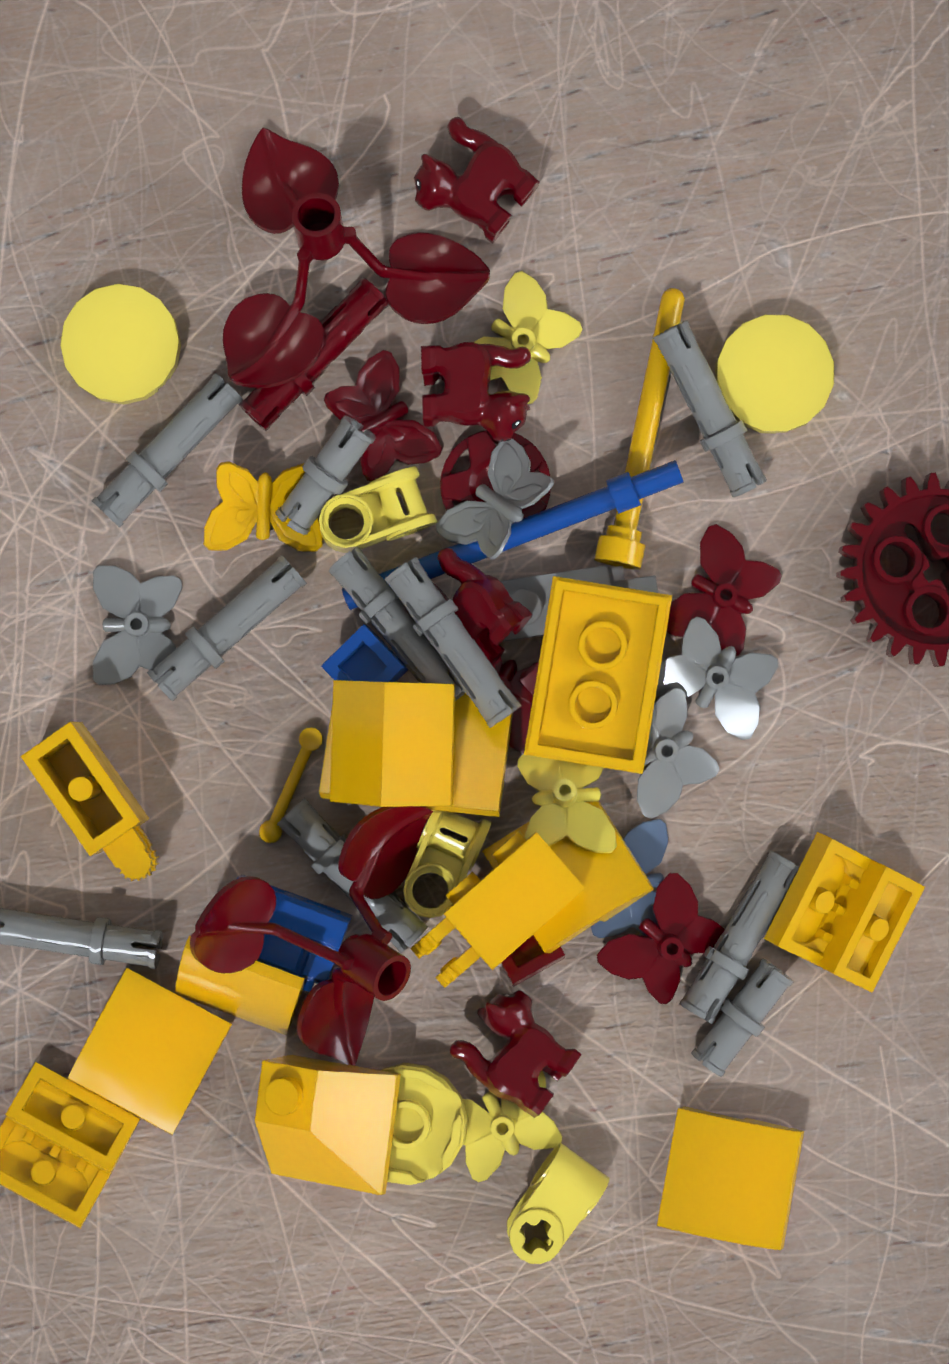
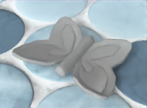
M514 439L499 442L491 453L488 476L494 491L484 484L479 485L476 488V496L485 502L465 501L447 510L436 524L437 533L452 543L468 545L478 541L481 551L491 560L496 559L502 553L511 535V524L520 522L523 519L522 509L534 505L550 491L554 481L550 476L541 472H530L531 461L524 447Z
M97 566L93 571V590L102 608L120 618H105L103 620L102 626L105 632L119 633L102 642L93 660V680L98 685L117 684L132 677L140 666L148 670L154 669L176 649L175 644L162 633L171 627L170 621L163 618V616L175 606L182 590V582L176 576H158L139 583L132 573L117 566Z
M695 617L690 620L684 633L682 654L667 657L661 662L656 694L662 696L672 688H680L684 691L687 698L702 689L695 700L696 704L702 708H707L715 695V715L726 731L742 740L750 739L759 723L760 705L755 693L770 682L778 668V659L771 654L748 653L735 658V648L729 646L722 651L717 633L705 619Z
M672 688L658 697L654 703L644 765L650 764L638 778L637 802L643 815L650 819L666 813L678 801L683 785L701 784L716 777L720 770L717 761L704 749L688 745L693 739V733L682 731L687 719L686 695L680 688Z

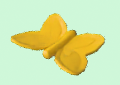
M221 462L216 468V486L222 502L213 508L204 526L203 545L209 551H227L247 540L255 524L256 538L267 540L270 537L271 523L281 542L299 552H317L323 546L318 518L310 527L309 533L303 535L287 526L291 519L287 518L286 521L282 522L275 513L305 474L302 467L304 463L283 470L273 481L269 473L264 472L257 481L248 469L231 462Z

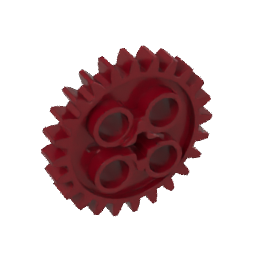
M935 472L925 476L922 490H919L911 476L901 480L902 497H899L888 486L880 490L879 495L884 507L883 509L869 502L860 507L869 523L867 525L855 522L848 524L846 529L852 536L858 539L857 545H845L839 548L838 553L853 560L852 567L837 572L836 577L853 581L854 589L846 592L840 599L841 602H859L861 609L854 614L850 621L852 624H857L869 620L873 624L866 638L868 643H873L886 636L889 638L886 650L887 656H896L905 646L909 647L908 659L910 665H919L925 652L929 651L933 666L942 667L945 665L949 650V594L946 589L947 587L949 589V545L941 544L933 537L931 522L936 514L949 516V481L945 488L941 489ZM906 525L914 527L924 553L906 535L904 531ZM887 545L899 547L906 555L907 568L901 577L890 576L882 569L880 555ZM927 558L931 562L941 559L945 563L946 569L940 574L943 583L939 579L929 582L925 579L923 572L930 567ZM920 595L931 597L939 608L938 620L931 628L919 625L912 614V606Z

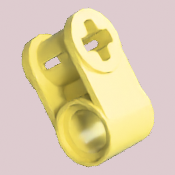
M413 466L392 472L371 481L365 486L328 500L321 509L319 517L321 536L325 543L335 551L348 553L356 547L364 549L386 540L399 539L438 523L435 514L427 512L416 482V479L420 476L418 468ZM396 492L401 494L408 515L403 513ZM342 509H350L357 512L364 523L359 535L351 539H342L335 536L329 528V522L334 513Z
M432 810L433 813L429 817L417 844L419 850L407 875L403 890L405 902L413 912L422 917L434 918L442 916L453 905L446 897L443 903L436 907L422 906L414 898L413 885L421 875L435 873L444 878L447 883L448 892L467 876L468 871L471 872L492 822L483 819L477 823L454 812ZM445 828L467 838V842L464 843L441 833L440 829Z
M559 1143L544 1160L533 1177L529 1188L507 1219V1234L513 1252L521 1260L530 1264H542L552 1260L559 1253L577 1225L595 1207L606 1190L610 1178L568 1147ZM541 1219L544 1220L543 1226L548 1237L544 1241L534 1237L528 1244L525 1243L526 1237L522 1225L527 1222L530 1225L536 1226Z

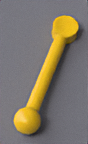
M306 728L300 733L299 743L301 748L270 819L263 822L259 828V836L266 843H275L281 838L282 828L277 823L285 815L312 751L319 749L322 745V734L316 728Z

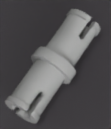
M345 415L318 456H310L302 466L305 474L283 505L275 512L282 522L286 521L287 518L291 519L287 526L298 533L307 535L326 502L334 494L341 495L349 485L345 478L368 446L375 441V435L368 429L362 432L363 425Z
M764 958L759 962L760 965L733 1001L726 998L721 1007L723 1014L698 1047L694 1048L691 1052L694 1058L698 1061L703 1060L702 1064L720 1077L725 1074V1070L752 1035L758 1037L765 1028L761 1022L786 989L794 983L789 976L783 975L779 968Z

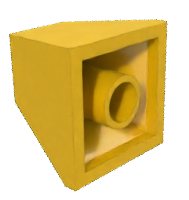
M297 1055L262 1060L255 1124L271 1174L377 1195L386 1194L401 1074Z

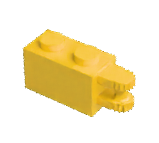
M70 721L20 756L89 856L104 851L116 868H120V874H124L125 879L130 878L131 881L134 879L140 881L142 877L143 879L147 878V875L151 876L152 872L157 870L156 865L159 864L157 862L159 856L156 855V850H152V843L140 828V825L149 820V817L83 722Z
M518 831L492 854L499 864L480 880L472 871L445 896L453 905L444 912L446 917L410 948L420 959L422 956L433 952L442 944V939L455 928L471 946L458 957H453L435 977L444 988L480 957L493 970L585 889L583 884L537 832L526 839Z

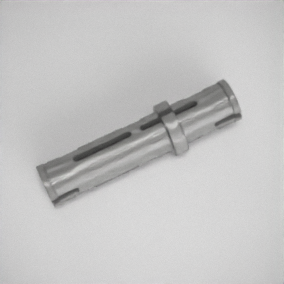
M686 320L665 330L664 333L654 336L653 339L664 356L704 437L700 440L704 451H711L730 489L732 497H737L756 488V484H763L767 479L763 475L743 435L747 429L742 419L736 421L689 327L690 324Z
M217 373L211 377L212 379L139 454L133 451L126 458L129 465L98 497L92 500L119 528L124 524L123 522L155 489L161 492L168 485L164 479L243 400L228 383H224V379Z
M359 547L346 553L329 569L330 574L344 587L361 610L359 617L366 625L372 624L416 680L420 683L455 684V701L465 694L463 688L426 636L419 637L412 627L416 622L409 614L408 609L373 568Z
M284 556L278 557V560L201 628L198 630L194 626L185 633L188 639L154 669H150L147 672L170 700L174 701L180 692L211 665L217 669L225 661L222 656L300 587L303 588L307 584Z
M417 557L394 570L385 578V581L390 585L397 597L400 598L416 622L412 627L419 637L425 635L431 645L434 646L460 686L476 705L478 711L487 722L486 724L491 728L522 705L506 687L475 640L471 638L464 628L462 622L455 614L459 609L453 600H445L427 576L428 574L421 566Z
M304 798L277 825L293 838L314 861L311 867L318 874L324 872L352 901L349 896V889L354 881H350L342 876L338 869L341 850L348 836L345 833L340 836L308 803L309 801ZM395 892L380 899H369L364 896L381 926L392 933L390 942L400 953L412 945L428 928L400 900Z
M769 851L766 860L760 868L761 870L748 888L714 947L712 948L708 945L702 956L707 959L699 970L700 972L679 1003L682 1007L713 1024L723 1002L739 978L744 980L748 974L749 969L746 968V965L771 925L799 869L796 864L773 851Z
M0 908V925H4V927H0V944L89 957V963L104 965L106 960L156 969L159 964L161 955L156 954L157 951L140 949L137 946L162 949L163 932L161 930L151 931L115 926L111 924V919L97 917L95 922Z

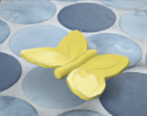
M523 271L514 273L504 290L502 309L511 326L501 319H496L492 323L491 329L503 338L484 336L474 343L494 344L509 349L524 346L529 349L531 353L529 363L518 369L493 366L490 381L502 378L509 391L529 395L530 401L527 404H532L538 397L542 379L538 362H549L550 354L547 349L564 347L578 338L583 329L579 321L565 312L547 309L546 294L538 282Z
M524 754L518 758L517 767L527 784L539 791L532 797V802L541 806L530 818L525 834L526 839L537 832L548 846L568 837L576 846L596 853H611L617 847L615 829L603 810L586 803L599 801L601 798V792L598 787H584L599 779L604 769L603 767Z
M541 1070L538 1076V1083L540 1087L546 1088V1078ZM487 1092L482 1096L488 1112L473 1100L462 1099L468 1118L465 1143L463 1144L465 1145V1161L472 1179L477 1182L487 1180L501 1165L505 1150L514 1156L519 1152V1144L537 1150L555 1148L562 1142V1135L556 1124L543 1111L534 1118L521 1110L516 1103L501 1099L500 1106L497 1096L491 1092Z

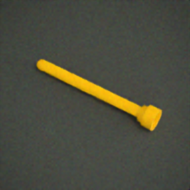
M669 288L662 294L653 337L664 333L665 330L680 323L685 298L679 289ZM652 339L625 473L629 472L631 477L650 469L670 368L654 339ZM643 498L639 499L641 506L620 514L616 511L614 525H608L606 535L599 536L595 561L614 567L623 566L625 569H641L646 545L640 543L642 532L638 531L637 527Z

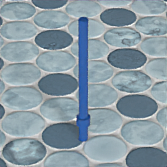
M676 460L632 477L629 472L606 480L607 486L523 518L520 522L512 523L511 535L503 551L613 509H617L618 514L641 506L639 499L684 483ZM478 541L468 545L455 544L447 547L453 549L461 560L468 561L471 564L488 558L481 551ZM439 551L418 559L430 579L446 574L438 562L437 556ZM400 566L382 572L379 575L385 580L389 574ZM343 587L342 593L350 610L357 608L358 606Z

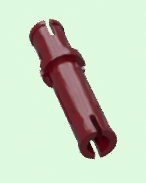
M362 277L349 294L320 321L325 332L324 345L315 364L303 375L288 383L268 388H256L239 403V406L256 424L267 431L301 394L308 396L315 387L312 383L363 332L368 324L389 306L388 300L384 298L385 296L370 281Z

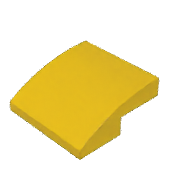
M599 801L586 803L603 810L615 829L617 847L611 853H596L576 846L568 837L549 846L583 884L585 889L533 934L544 953H552L598 921L606 922L654 890V887ZM529 822L483 850L493 869L499 863L492 854L518 831L525 837Z
M817 832L764 939L873 993L925 886Z
M188 936L177 974L175 987L177 995L278 1033L288 1034L295 1015L296 1005L304 987L305 978L259 961H255L251 966L235 973L223 974L214 972L194 958L190 949L191 936Z
M126 968L67 1079L173 1136L232 1024Z
M35 1062L7 1110L6 1118L0 1127V1186L81 1229L133 1135L140 1118Z
M686 1106L678 1108L657 1226L726 1242L782 1250L784 1248L804 1131L751 1118L737 1119Z

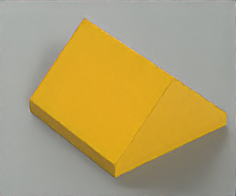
M333 680L330 802L377 807L451 806L455 684Z

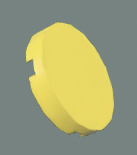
M114 284L94 289L76 302L64 321L60 346L65 367L79 387L101 401L125 405L147 400L158 392L159 388L165 385L168 378L170 380L178 367L181 341L177 323L160 299L141 287Z
M763 315L743 323L727 338L715 364V378L736 421L742 419L745 427L759 433H785L805 426L825 407L834 386V361L826 341L808 323L789 315Z
M402 1063L383 1068L381 1071L401 1074L387 1182L405 1185L425 1182L436 1177L451 1166L465 1143L468 1118L462 1096L446 1076L429 1066Z

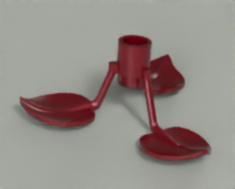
M262 128L257 134L245 162L242 177V200L248 217L260 229L268 233L280 234L294 227L300 249L297 253L299 262L295 296L292 304L289 306L286 300L276 294H256L245 298L233 308L223 329V348L227 361L229 380L236 385L244 387H274L300 377L315 364L324 345L325 332L319 319L310 314L300 312L305 304L309 267L313 259L323 261L333 258L342 250L344 244H349L379 277L390 279L386 286V299L389 306L399 316L413 323L434 324L458 313L488 283L490 270L481 258L465 246L449 238L431 233H413L398 238L389 249L390 267L383 265L357 237L355 228L343 225L340 206L336 201L339 190L338 173L331 161L322 153L309 146L285 139L269 129Z
M426 806L381 807L360 820L351 830L343 845L338 869L342 876L350 881H354L349 889V896L372 934H355L348 937L337 952L279 924L269 922L276 907L275 892L266 881L258 877L246 876L228 883L208 903L197 920L195 932L192 933L190 938L192 955L209 970L223 974L235 973L255 963L263 948L264 934L277 936L341 967L333 971L332 979L319 982L309 992L298 1016L297 1033L301 1042L312 1051L335 1058L347 1065L356 1066L368 1027L374 997L381 1001L393 999L404 989L411 973V964L408 958L388 946L392 939V933L381 926L364 896L369 899H380L393 893L401 885L410 871L418 851L417 844L423 828L433 811Z

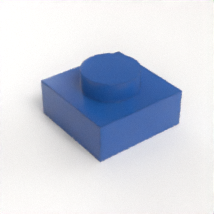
M365 624L321 665L333 680L397 682L408 671V668L394 652Z

